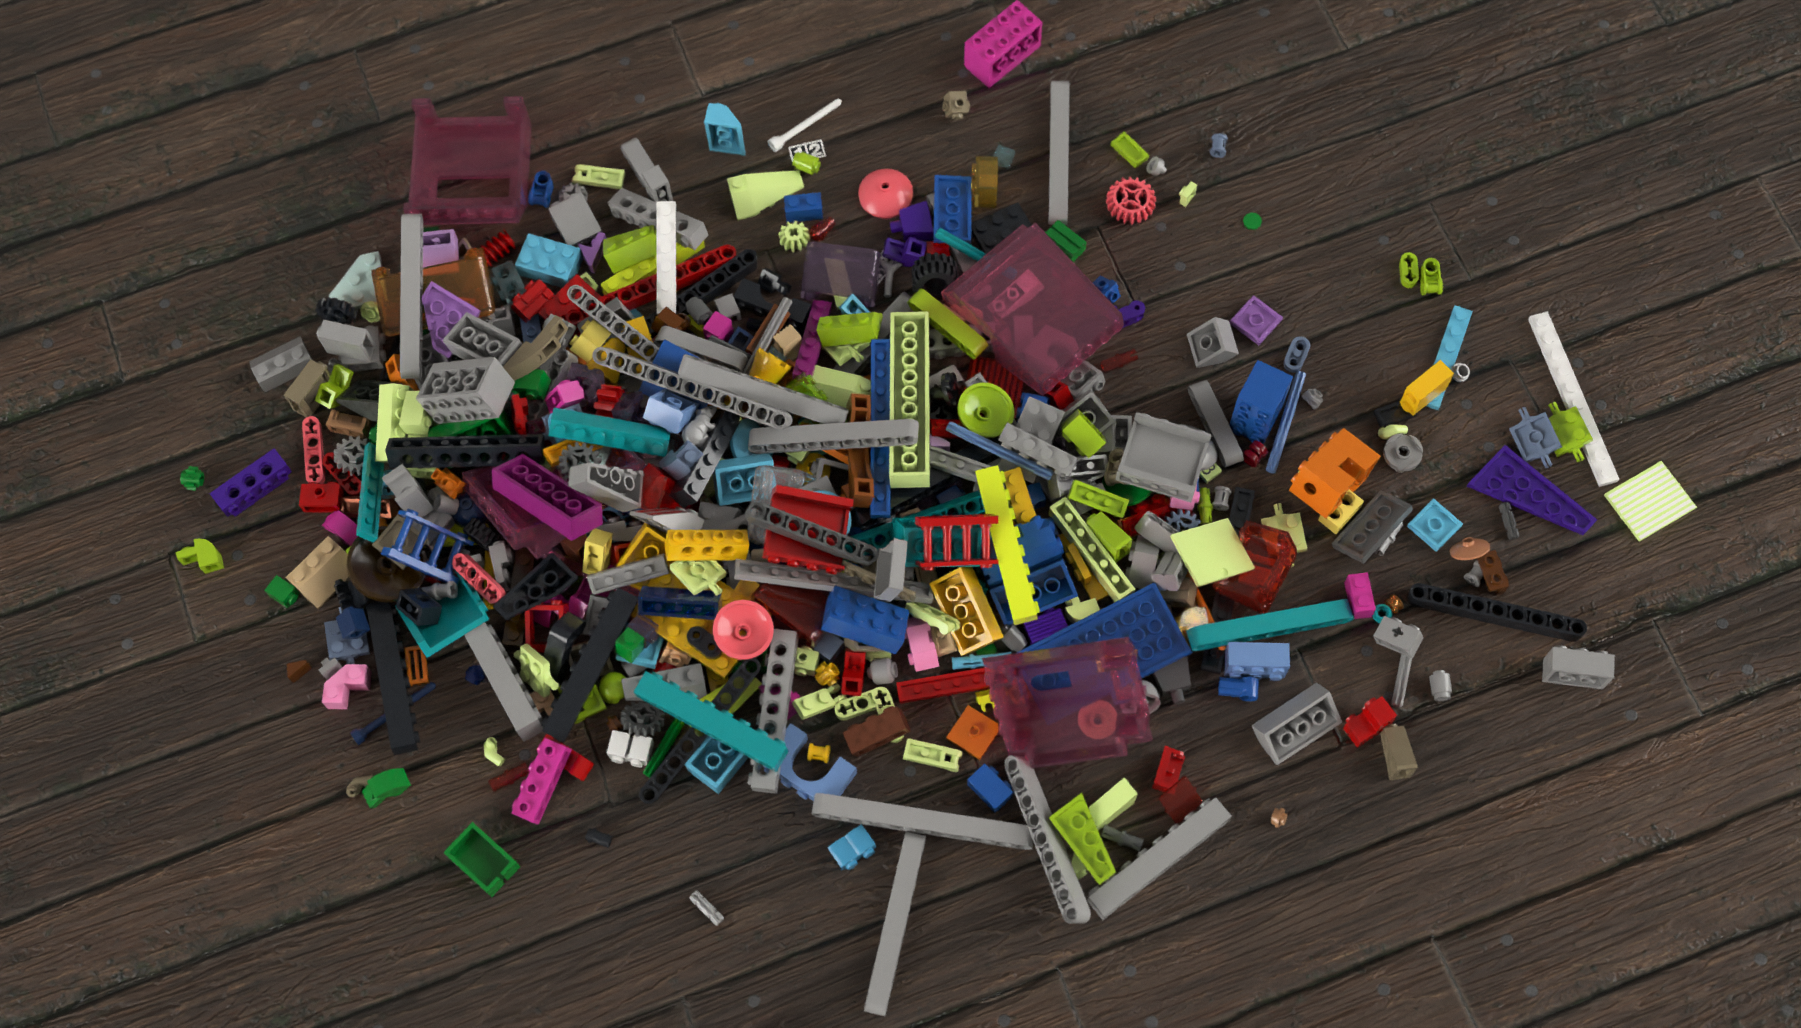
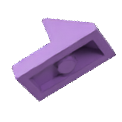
M598 232L596 238L592 239L591 247L578 244L589 270L594 274L603 255V239H606V235Z

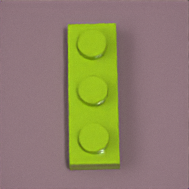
M1073 480L1067 499L1121 519L1124 517L1129 502L1128 499L1078 480Z

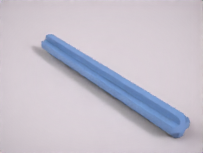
M1296 371L1266 467V471L1269 473H1276L1305 380V372Z
M949 422L946 427V431L1042 478L1050 480L1053 475V470L1044 468L1036 464V462L1018 455V453L1010 451L954 422Z

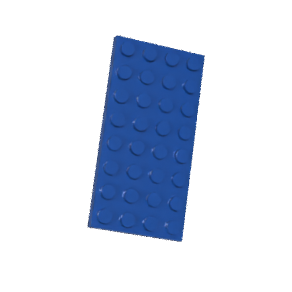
M1154 582L1013 654V657L1047 725L1050 726L1121 690L1127 684L1140 680L1191 654L1192 651Z

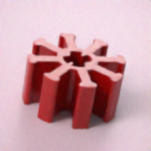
M601 384V389H598L596 392L598 402H594V409H597L595 415L621 420L623 416L621 407H625V400H622L625 390L621 389V386Z

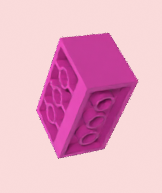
M1016 0L965 42V67L990 88L1041 46L1042 21L1021 2Z

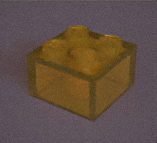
M976 156V163H972L971 200H975V207H997L998 157Z

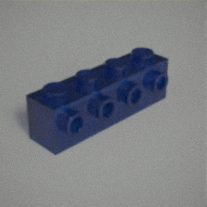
M642 586L638 595V615L715 620L716 615L722 609V593L716 596L713 591L703 590L694 596L688 589Z

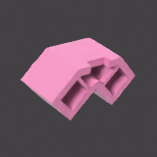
M909 618L905 639L908 640L911 653L907 654L909 664L914 665L916 672L939 667L930 625L922 619Z
M346 664L324 683L322 703L327 709H348L350 690L370 691L372 671L367 665Z

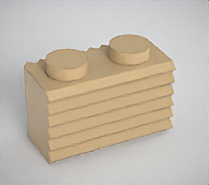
M789 325L777 333L776 336H773L774 344L772 347L776 351L773 354L784 362L788 359L793 361L797 358L802 342L801 335L792 325Z

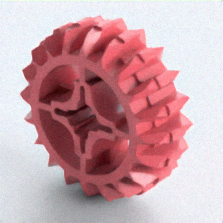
M1131 176L1128 180L1122 178L1121 182L1116 180L1115 184L1110 186L1106 199L1107 209L1111 211L1112 217L1117 216V221L1123 219L1124 224L1130 221L1131 225L1134 221L1140 223L1141 219L1146 221L1148 216L1152 215L1156 205L1155 192L1151 190L1150 184L1145 185V179L1140 182L1138 177L1132 180ZM1119 195L1122 197L1121 203H1118L1116 199ZM1141 198H1144L1146 202L1143 206L1140 204Z

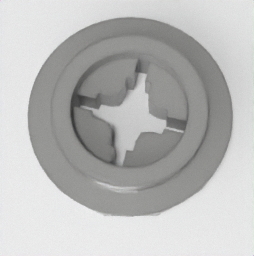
M570 182L567 186L563 185L562 190L559 191L558 199L561 202L565 201L570 196L569 194H573L575 191L577 194L582 192L587 201L588 193L585 187L581 186L578 182L576 184Z

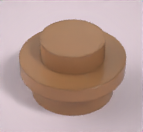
M1275 808L1272 814L1271 824L1279 828L1281 825L1284 826L1287 820L1284 808Z

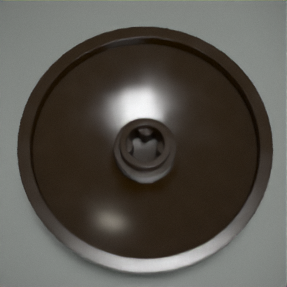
M387 526L379 527L378 537L387 528ZM358 536L352 543L347 556V573L354 587L366 597L380 602L398 601L400 590L420 588L426 574L408 566L404 570L401 569L389 558L381 555V552L372 546L373 542ZM422 548L419 557L420 561L425 563L427 556L424 548Z

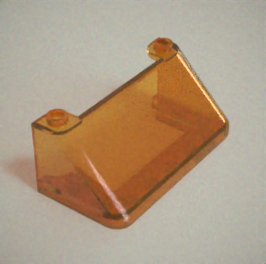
M483 247L469 249L465 254V259L423 267V293L432 281L479 309L481 313L477 318L486 317L495 312L494 285ZM378 267L371 271L381 326L386 336L400 334L401 272L391 274L388 268ZM423 305V329H427V328H428V325H427V320H426V316H425L426 314H425V310H424V305Z

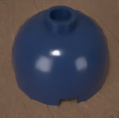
M464 491L457 495L456 498L459 500L458 511L455 515H451L456 525L465 528L472 518H476L486 524V520L491 514L490 505L486 498L475 491Z

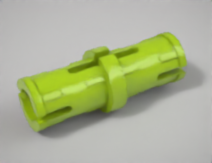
M1206 487L1199 488L1200 496L1197 510L1201 520L1200 526L1212 523L1211 511L1213 510V505L1210 501V489Z

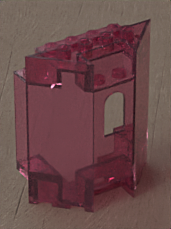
M1124 637L982 658L986 672L984 674L985 683L990 687L989 698L995 705L994 716L995 719L999 720L998 731L999 735L1004 738L1008 756H1025L1026 761L1030 762L1031 768L1128 756V744L1153 741L1149 725V705L1146 700L1147 687L1143 685L1137 662L1138 650L1134 649L1135 646L1130 642V639ZM1068 671L1072 686L1040 691L1033 688L1031 679L1037 675Z

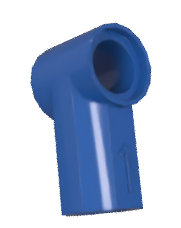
M1220 677L1218 695L1240 697L1244 701H1257L1259 679L1254 677H1242L1241 679Z

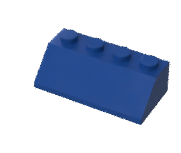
M1063 557L1030 571V575H1027L1028 583L1033 582L1035 594H1032L1033 602H1038L1040 612L1078 597ZM1004 583L990 588L989 591L1004 625L1014 623Z

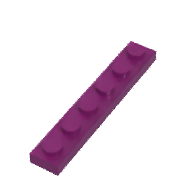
M813 300L793 370L792 380L812 382L822 346L817 333V326L820 317L830 316L832 302Z

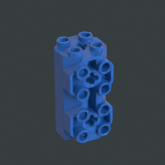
M1040 515L1031 518L1030 522L1023 525L1022 523L1014 525L1019 528L1021 537L1017 538L1019 545L1023 544L1025 556L1022 559L1024 564L1028 563L1029 571L1062 558L1064 553V547L1060 538H1055L1056 533L1053 522L1051 520L1047 521L1046 518L1041 519ZM991 538L990 558L997 559L994 544ZM982 540L980 558H982ZM992 564L991 568L980 567L989 589L1003 583L999 564Z

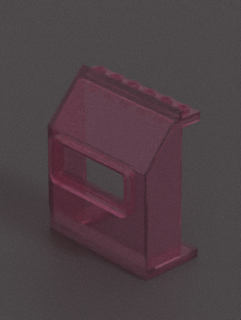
M504 97L503 103L508 116L438 118L430 98L412 99L411 106L415 113L409 205L404 203L403 210L405 214H422L423 225L519 223L528 204L532 124L523 97ZM510 178L509 197L437 199L439 179Z

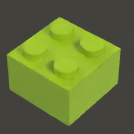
M1079 409L1061 424L1062 436L1069 443L1072 441L1075 444L1076 451L1082 457L1086 455L1090 458L1106 444L1105 436Z

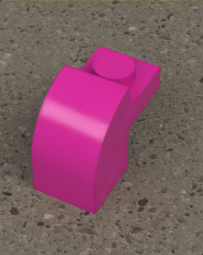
M339 510L328 515L322 525L348 546H351L358 537L356 535L357 524Z

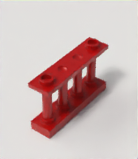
M972 514L915 517V525L920 526L924 531V560L915 561V565L922 567V570H934V567L980 565L981 568H991L992 564H999L998 559L990 558V528L992 524H998V515ZM954 525H960L963 531V559H951V529H953ZM973 525H980L982 528V558H971V528H973ZM934 526H941V529H943V560H932V530Z

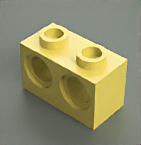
M1350 489L1342 499L1348 501L1350 505L1342 503L1332 513L1338 517L1337 519H1333L1330 516L1325 519L1321 515L1318 519L1336 535L1358 512L1364 502Z
M596 528L592 530L585 540L582 572L592 574L608 568L610 565L613 533Z

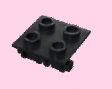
M349 576L346 581L342 579L335 581L334 588L336 594H338L337 598L340 599L341 610L343 611L348 607L363 609L368 602V597L354 587Z

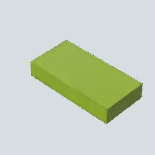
M1123 132L1111 142V146L1135 169L1149 158V154L1126 132Z

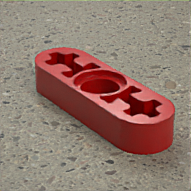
M334 453L325 454L322 463L326 470L349 496H360L361 481L355 474L350 476V471H347V478L339 479L338 476L342 472V468L335 469L329 463L331 459L334 461ZM350 482L358 488L357 491L352 490L349 485Z

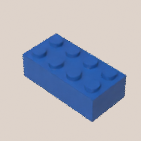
M835 585L826 600L821 630L897 654L905 641L909 610Z

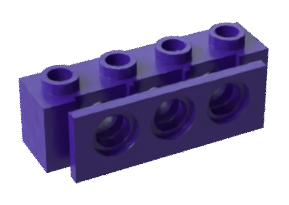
M273 448L209 494L227 517L230 515L236 517L290 479L288 475L292 471L275 448Z

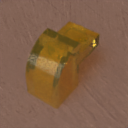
M1206 607L1189 608L1174 618L1190 649L1191 646L1186 631L1195 626L1208 624Z

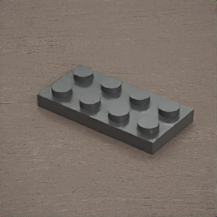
M1380 490L1332 542L1333 548L1364 564L1413 510L1412 505Z

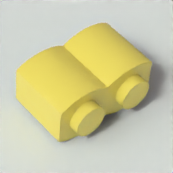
M587 319L581 327L583 332L579 337L575 335L569 343L571 345L569 350L587 363L592 359L594 350L601 347L611 335L609 330L594 319L591 322Z

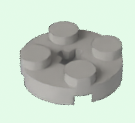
M1395 434L1387 440L1383 449L1386 463L1398 473L1415 469L1422 459V444L1412 435ZM1399 449L1407 450L1406 456H1401Z

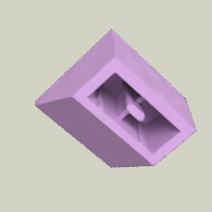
M454 229L423 232V276L459 273L458 238Z

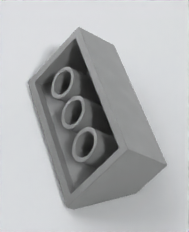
M1315 683L1254 723L1252 728L1259 743L1273 762L1279 765L1341 724L1342 721L1330 691Z

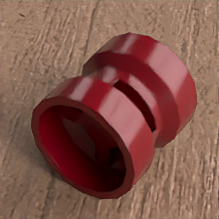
M1253 441L1250 444V448L1243 452L1245 463L1255 468L1260 463V459L1266 457L1268 450L1261 442Z

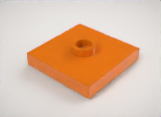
M968 705L946 739L978 760H981L1002 726Z

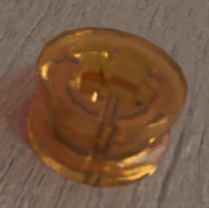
M1394 594L1390 595V599L1384 600V604L1390 607L1393 614H1397L1398 609L1402 610L1404 608L1402 601Z

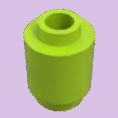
M796 152L792 161V165L796 169L811 175L815 172L817 173L821 165L818 157L805 152Z

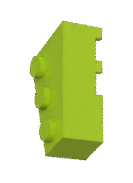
M654 225L603 239V256L613 273H617L657 254V230Z

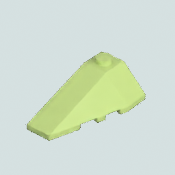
M816 365L812 382L799 381L812 393L818 394L824 401L846 408L851 393L870 395L871 400V380L859 375Z

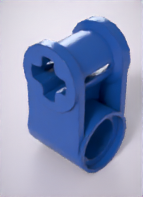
M539 171L536 173L528 197L529 205L536 204L542 205L544 208L549 207L554 184L548 172Z

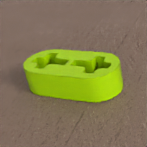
M1404 253L1399 261L1400 281L1404 287L1413 288L1419 280L1418 259L1413 253ZM1406 259H1409V262H1411L1410 267H1408ZM1408 273H1410V278L1413 279L1412 281H1409V279L1407 278Z

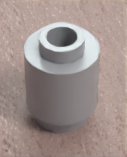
M1444 670L1434 671L1433 675L1429 676L1431 693L1434 696V700L1446 701L1451 699L1450 674L1445 673Z

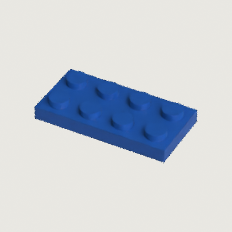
M934 176L933 243H944L935 238L938 228H942L971 245L972 177Z

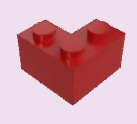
M1383 696L1378 699L1373 697L1365 703L1366 706L1361 709L1362 713L1357 716L1353 714L1345 720L1346 724L1343 730L1357 748L1381 733L1397 717Z

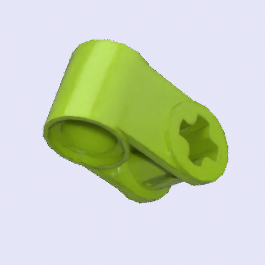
M1427 258L1419 271L1421 294L1437 293L1441 295L1443 292V281L1440 264L1434 258Z

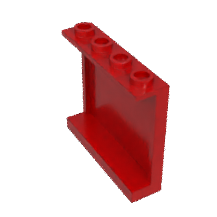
M776 485L772 488L770 506L846 535L849 510L853 507L854 499ZM770 516V521L772 523H779L777 517ZM789 523L790 530L797 531V526L794 523ZM766 529L762 558L768 559V562L775 564L785 562L790 567L807 566L806 569L812 571L823 569L828 574H838V572L840 573L845 569V566L841 565L843 562L842 558ZM807 531L810 538H816V534L813 531ZM829 537L826 538L827 544L834 546V540Z

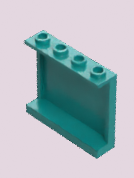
M455 569L454 571L459 577L457 583L458 594L453 599L445 597L441 600H435L442 606L438 624L417 626L397 609L426 658L489 620L485 613L488 611L486 605L476 590Z

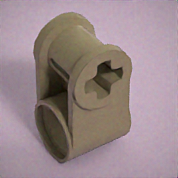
M1122 448L1114 449L1109 455L1104 474L1105 483L1108 486H1114L1118 483L1127 484L1115 480L1124 453Z

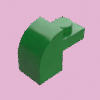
M403 768L390 769L370 778L367 781L369 785L362 790V793L369 808H376L387 797L400 796L411 784Z

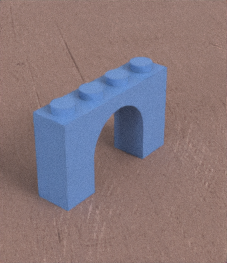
M790 723L786 729L784 739L785 746L789 752L781 764L780 782L788 788L792 786L798 790L796 793L803 799L809 798L814 801L816 793L841 796L857 774V768L839 757L827 775L822 779L805 781L799 778L793 771V761L807 742L808 737L806 733ZM763 766L765 768L764 771L768 773L770 769Z

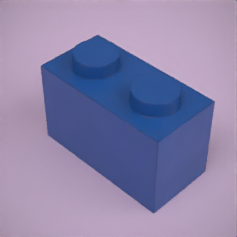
M821 192L784 196L787 222L823 219Z
M983 764L967 779V785L996 813L1013 797V788L1006 780L1002 781L998 777L999 773L994 767H988L986 764Z

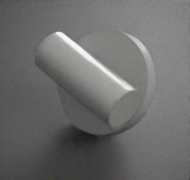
M1308 389L1301 396L1314 410L1323 402L1322 394L1317 389Z

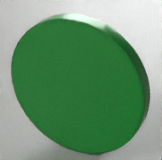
M1248 213L1243 219L1244 226L1250 230L1258 229L1262 223L1261 217L1256 213Z
M991 643L977 650V655L996 654V647Z

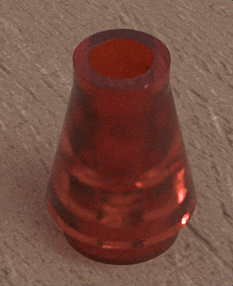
M828 216L826 219L811 226L809 230L811 238L816 242L823 241L833 226H835L834 219Z

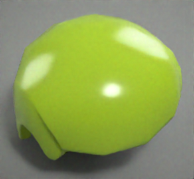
M610 672L604 675L600 680L598 689L602 700L611 704L619 703L624 698L621 679L627 677L620 672Z

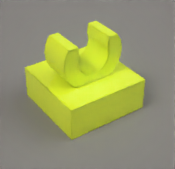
M994 688L975 692L976 700L983 712H986L985 705L987 703L992 704L993 710L996 709L995 701H998V696Z

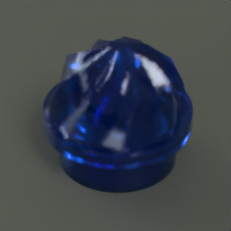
M480 665L471 666L466 670L465 679L470 683L479 685L481 681H484L485 673Z

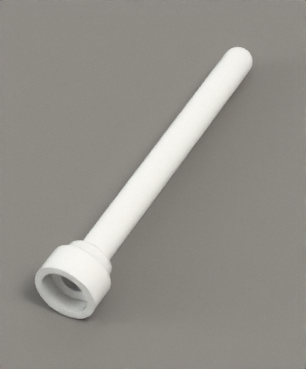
M840 99L834 100L782 136H773L768 140L769 146L774 152L782 149L784 142L839 107L842 101Z

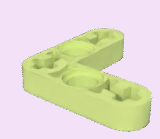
M878 687L862 693L861 696H853L838 702L835 705V715L838 719L844 721L876 710L878 715H880L884 709L891 706L895 707L888 689ZM878 693L886 695L884 697L886 705L883 707L881 700L876 699L878 697ZM858 700H867L868 706L863 709L857 706ZM852 702L854 704V709L856 710L855 712H853L852 708L848 709L851 707L850 703ZM844 706L845 709H848L846 715H843L842 712L839 713L841 711L840 707ZM904 735L890 742L899 743L904 738Z

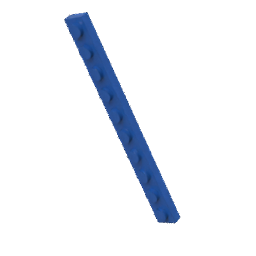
M871 339V421L890 420V339ZM889 446L871 447V474L874 479V498L870 504L871 518H891Z

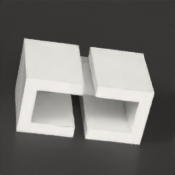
M613 730L607 750V755L611 761L620 764L623 761H630L631 765L635 767L647 766L654 746L653 739L640 735L636 737L635 734L633 738H630L631 734Z

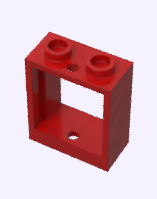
M562 599L550 600V603H541L525 611L526 644L530 645L538 653L545 652L547 642H534V610H558L560 619L569 612V603H562Z

